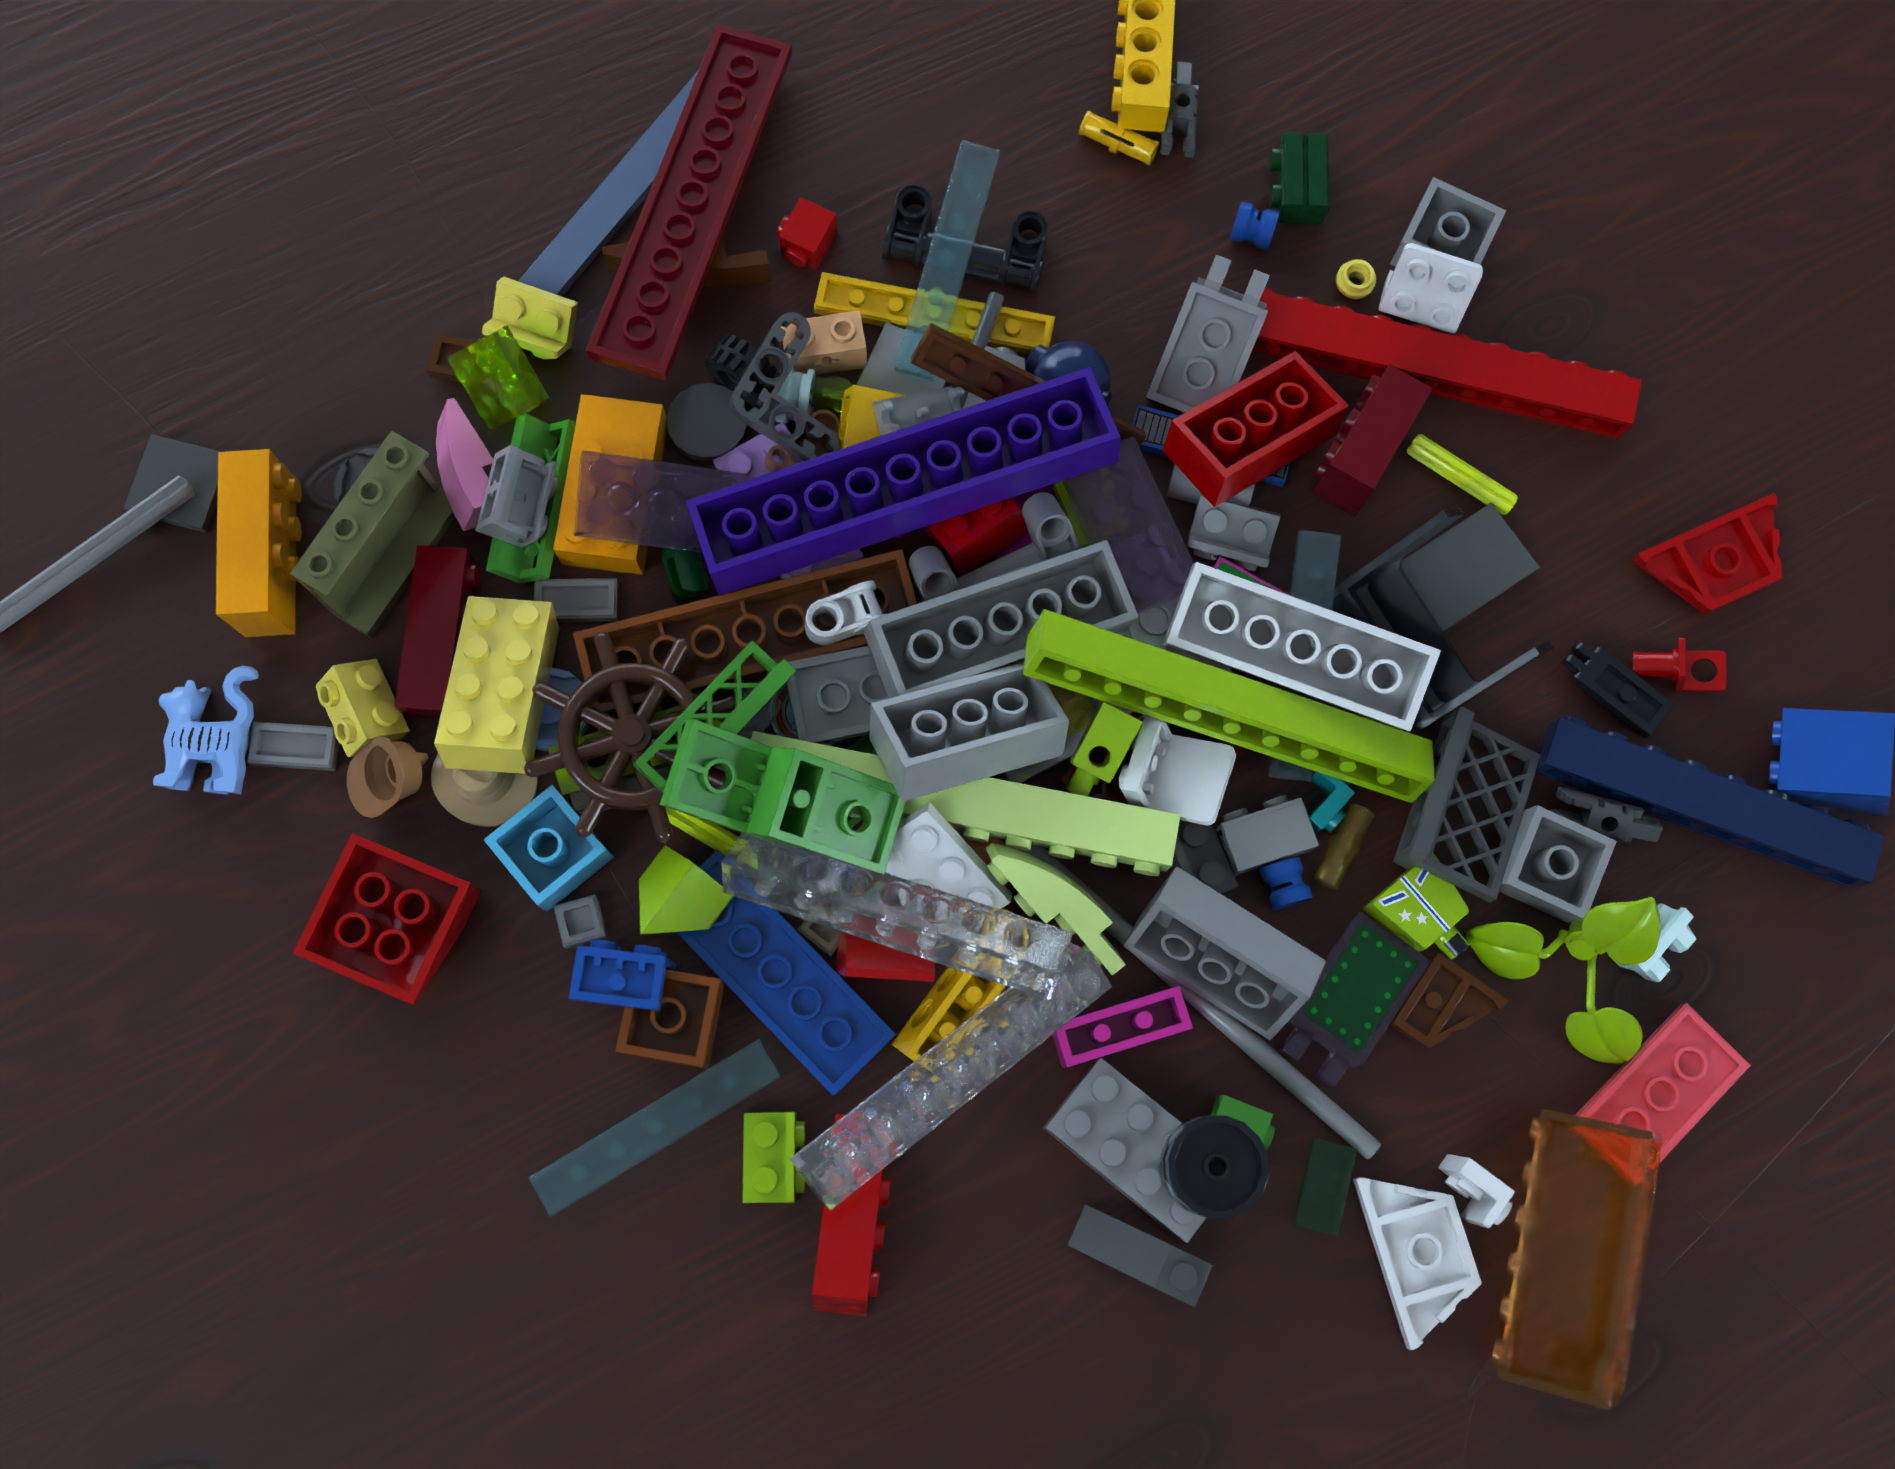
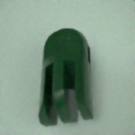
M669 515L661 520L658 529L662 550L661 559L672 599L678 605L695 602L710 588V582L702 549L698 546L692 522L685 515Z

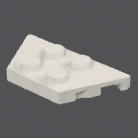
M1363 1177L1353 1179L1406 1348L1409 1350L1417 1349L1423 1343L1422 1339L1439 1322L1443 1323L1455 1311L1456 1305L1462 1299L1468 1298L1482 1284L1454 1197L1450 1194Z

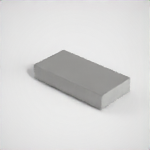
M617 578L544 579L534 581V601L552 602L558 623L619 621V581Z
M253 722L247 763L252 766L336 771L340 743L336 739L334 727Z

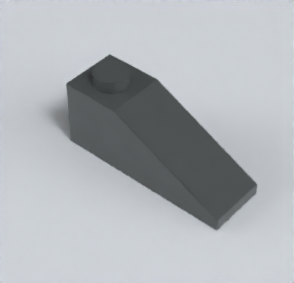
M1086 1204L1067 1243V1246L1193 1307L1197 1304L1213 1266Z

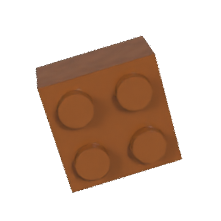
M666 969L660 1011L624 1007L615 1052L709 1069L725 983L718 978Z

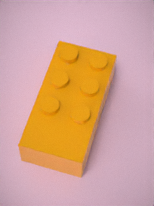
M581 394L553 547L562 565L643 575L668 430L667 416L663 404Z
M270 449L218 452L216 615L244 637L295 634L297 580L290 573L299 561V558L296 556V542L301 540L302 530L300 520L296 517V503L301 501L302 489L299 479L295 478L286 465Z

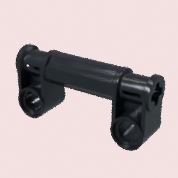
M909 184L898 192L891 221L888 224L883 241V260H889L890 257L914 262L915 267L997 284L998 286H1004L1005 283L1029 288L1030 293L1036 294L1044 261L1043 255L1048 232V223L1041 213L1035 210H1026L1019 213L1013 221L1007 249L1003 250L928 233L932 221V201L929 191L919 184ZM912 204H918L924 208L916 214H911L905 210L907 206ZM1025 230H1032L1039 236L1036 239L1027 240L1020 233Z

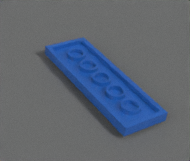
M717 850L699 868L731 892L734 897L709 931L698 930L677 933L835 1097L896 1036V1033Z

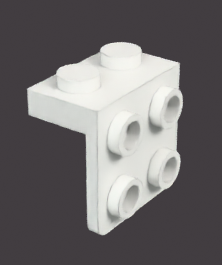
M1409 243L1405 245L1395 270L1389 271L1384 283L1378 310L1454 334L1482 278L1483 267L1480 264Z
M1145 715L1142 727H1140L1132 742L1133 753L1129 765L1125 764L1119 777V787L1129 805L1180 814V820L1201 825L1213 824L1216 821L1236 759L1234 748L1227 744L1173 735L1165 721Z

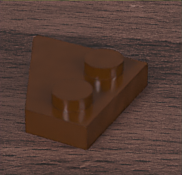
M1438 952L1432 956L1389 1025L1422 1048L1429 1049L1452 1034L1476 1023L1477 1020L1491 1012L1506 1006L1509 1000Z

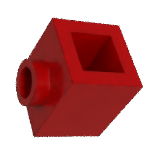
M800 197L791 215L783 217L777 230L781 255L796 267L804 268L807 266L817 271L838 233L836 213Z

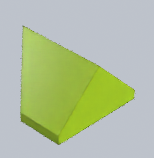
M665 845L639 878L640 935L698 930L709 931L734 895L696 864Z

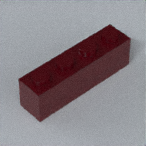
M417 545L394 706L406 717L440 719L468 596H472L473 588H478L480 583V565L476 563L468 549Z

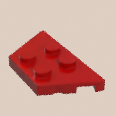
M1772 493L1640 552L1632 559L1636 565L1704 615L1782 579L1781 559L1778 556L1780 532L1779 529L1774 527L1773 510L1778 505V498L1775 493Z

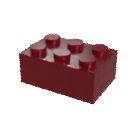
M1390 364L1382 377L1373 374L1315 472L1314 477L1320 481L1313 493L1356 516L1376 487L1433 388Z

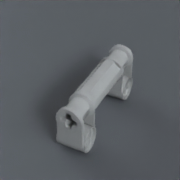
M1041 492L1034 494L1024 503L1022 515L1032 540L1031 544L959 578H956L939 548L925 546L916 550L911 555L908 566L920 593L918 596L921 602L1081 549L1071 522L1055 497L1049 493Z

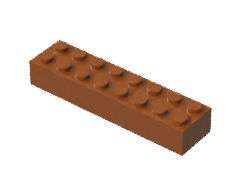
M900 549L574 632L573 636L584 680L603 669L594 643V637L599 632H606L611 636L619 664L643 663L661 667L674 641L678 638H686L690 643V650L676 676L694 694L702 693L752 640L777 664L783 659L791 662L868 646L864 634L854 635L830 645L815 644L808 638L805 631L807 609L817 600L840 593L853 585L870 580L876 584L877 588L874 590L883 614H889L917 604L903 550ZM819 614L812 620L814 626L821 631H830L836 626V621L828 614ZM750 655L741 664V683L760 681L769 672ZM734 672L724 683H734ZM626 685L635 713L650 688L648 685ZM610 690L601 695L591 705L610 716L618 717ZM666 693L660 706L676 701Z

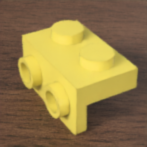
M377 659L333 665L316 684L318 699L322 706L325 707L333 724L336 739L342 744L347 757L355 756L374 738L380 735L393 741L403 739L410 732L403 714L394 707L395 697Z

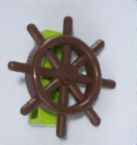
M599 632L594 637V643L603 669L583 681L571 696L544 682H538L533 686V695L537 699L563 712L559 722L557 744L547 747L549 755L528 761L524 766V772L529 777H537L555 771L562 796L568 801H571L570 794L583 791L591 797L575 827V831L580 837L591 835L605 807L608 806L624 811L648 810L657 840L661 843H668L673 838V831L666 809L660 805L663 793L632 764L701 694H694L676 676L690 650V643L686 638L676 639L661 667L643 663L619 664L611 636L606 632ZM626 685H648L650 688L635 714ZM610 690L618 719L591 705L601 695ZM666 693L679 704L663 710L662 706H660ZM735 696L714 701L712 698V713H731L735 709ZM705 703L694 714L705 713ZM713 720V726L715 727L721 723L720 720ZM584 721L598 728V731L582 736L581 732H579L581 722ZM669 739L664 745L676 744V741ZM658 751L647 763L654 770L672 766L676 751ZM608 754V759L604 765L600 767L588 766L587 760ZM712 766L708 771V781L710 785L719 788L724 783L726 774ZM637 775L641 790L625 791L616 789L620 780Z

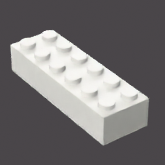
M1199 562L1192 564L1163 642L1172 647L1410 732L1441 653V650Z

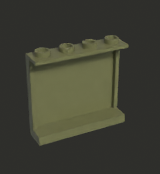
M394 431L389 433L290 573L337 618L370 638L377 632L411 583L417 545L436 546L456 518L444 489L437 484L423 464L429 456V452Z

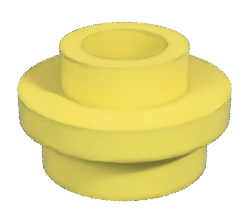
M1360 259L1346 262L1340 267L1336 275L1338 290L1344 296L1351 299L1365 298L1373 291L1376 284V275L1373 267L1368 262ZM1349 278L1359 279L1361 285L1352 283Z

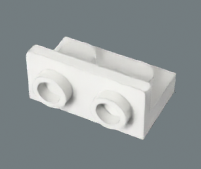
M1451 1154L1446 1155L1438 1167L1439 1170L1449 1176L1445 1183L1465 1198L1472 1197L1460 1217L1468 1223L1488 1229L1493 1223L1499 1225L1512 1208V1203L1509 1200L1515 1191L1471 1158Z

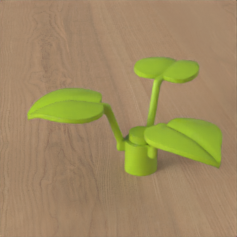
M1653 897L1632 902H1612L1596 906L1585 914L1583 920L1571 922L1569 931L1560 930L1558 937L1544 949H1542L1544 944L1542 934L1533 927L1521 923H1490L1467 931V941L1485 967L1496 975L1508 979H1524L1535 975L1540 968L1539 958H1549L1565 943L1573 957L1579 960H1587L1586 1008L1588 1012H1574L1567 1017L1565 1029L1570 1043L1583 1055L1599 1062L1611 1064L1629 1062L1640 1049L1643 1039L1642 1029L1638 1021L1631 1014L1612 1007L1596 1010V960L1598 954L1607 952L1610 958L1619 964L1637 965L1646 962L1654 955L1660 939L1661 922L1657 904Z

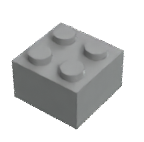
M1433 177L1390 265L1396 267L1405 245L1409 243L1481 265L1507 210Z
M1537 805L1525 809L1499 892L1564 922L1581 921L1591 908L1617 841Z

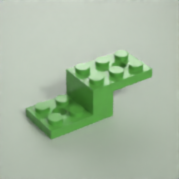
M687 719L660 805L777 845L802 848L873 873L884 875L906 801L902 802L894 785L884 780L796 748L770 747L696 719ZM719 763L724 768L726 777L724 783L715 789L708 781V771L714 764ZM857 806L862 811L863 822L857 830L853 831L848 825L847 817L850 810Z

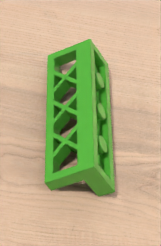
M528 414L516 417L511 445L542 458L545 461V465L553 461L557 462L554 477L557 478V487L554 495L547 502L545 514L548 517V524L543 536L522 548L493 537L486 571L520 584L549 579L554 556L553 547L576 425L575 421L567 419L548 424ZM561 435L560 444L556 448L557 438ZM538 553L536 568H532L534 557Z
M752 640L632 765L663 793L667 780L659 775L647 762L658 751H677L682 736V726L687 719L705 720L707 724L712 726L713 720H723L717 727L737 734L797 670L785 659L777 664ZM750 655L769 672L759 683H741V664ZM734 672V683H724ZM716 690L735 691V709L731 713H712V694ZM742 690H752L742 700ZM705 703V713L694 714ZM675 734L676 744L664 745Z

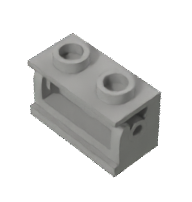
M509 445L495 453L476 531L521 548L540 539L545 533L548 524V517L545 515L547 502L552 498L557 487V478L554 477L557 462L553 461L545 465V461L542 458L520 450L519 447Z
M1283 795L1262 803L1263 810L1249 814L1247 808H1242L1223 816L1225 822L1221 823L1215 829L1216 834L1221 832L1223 834L1219 836L1220 843L1234 876L1309 853L1319 846L1301 797L1288 801L1287 795Z

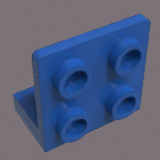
M592 939L590 947L577 945L569 999L660 1011L666 969L676 971L677 964L667 958V953L661 952V948L635 945L634 952L624 951L625 948L619 947L616 942Z

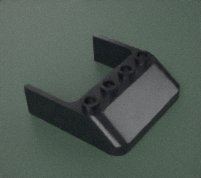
M1460 508L1443 510L1327 592L1321 598L1318 605L1441 650L1411 732L1405 731L1411 734L1422 731L1450 714L1459 706L1466 705L1554 649L1549 641L1535 646L1482 681L1476 680L1471 675L1402 569V561L1406 555L1464 515Z

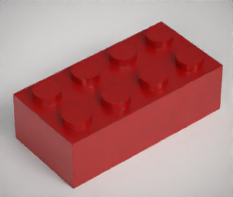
M1294 351L1173 419L1162 451L1213 507H1216L1335 437L1349 405Z

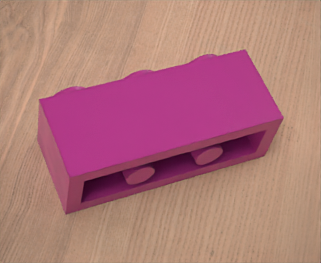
M1180 986L1049 1026L1062 1068L1077 1065L1193 1028Z

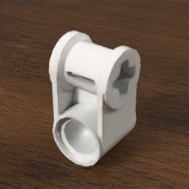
M870 580L858 583L840 593L812 603L807 609L805 618V631L808 638L815 644L824 646L854 635L864 634L869 620L886 615L882 613L874 590L877 588L875 582ZM819 614H828L834 618L836 626L830 631H821L814 626L812 620Z

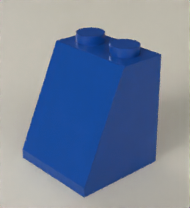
M1783 708L1782 721H1773L1772 746H1780V761H1771L1769 786H1778V791L1788 795L1789 801L1887 816L1891 798L1895 713Z

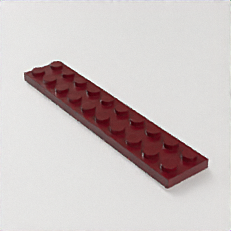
M717 24L585 350L587 359L667 381L791 59V44Z

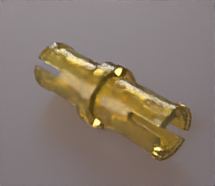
M1350 804L1336 835H1331L1327 842L1329 848L1313 876L1315 881L1330 889L1338 890L1353 858H1358L1361 852L1359 846L1372 820L1376 816L1372 811L1358 804Z

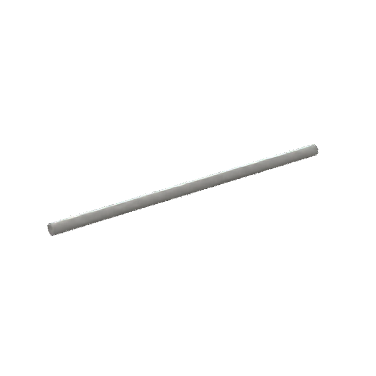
M1032 845L1031 851H1023L1053 865L1089 892L1105 909L1113 922L1105 930L1124 945L1134 927L1060 861L1048 855V851L1044 847ZM1132 953L1171 988L1180 986L1183 999L1364 1158L1368 1160L1377 1152L1381 1143L1253 1030Z

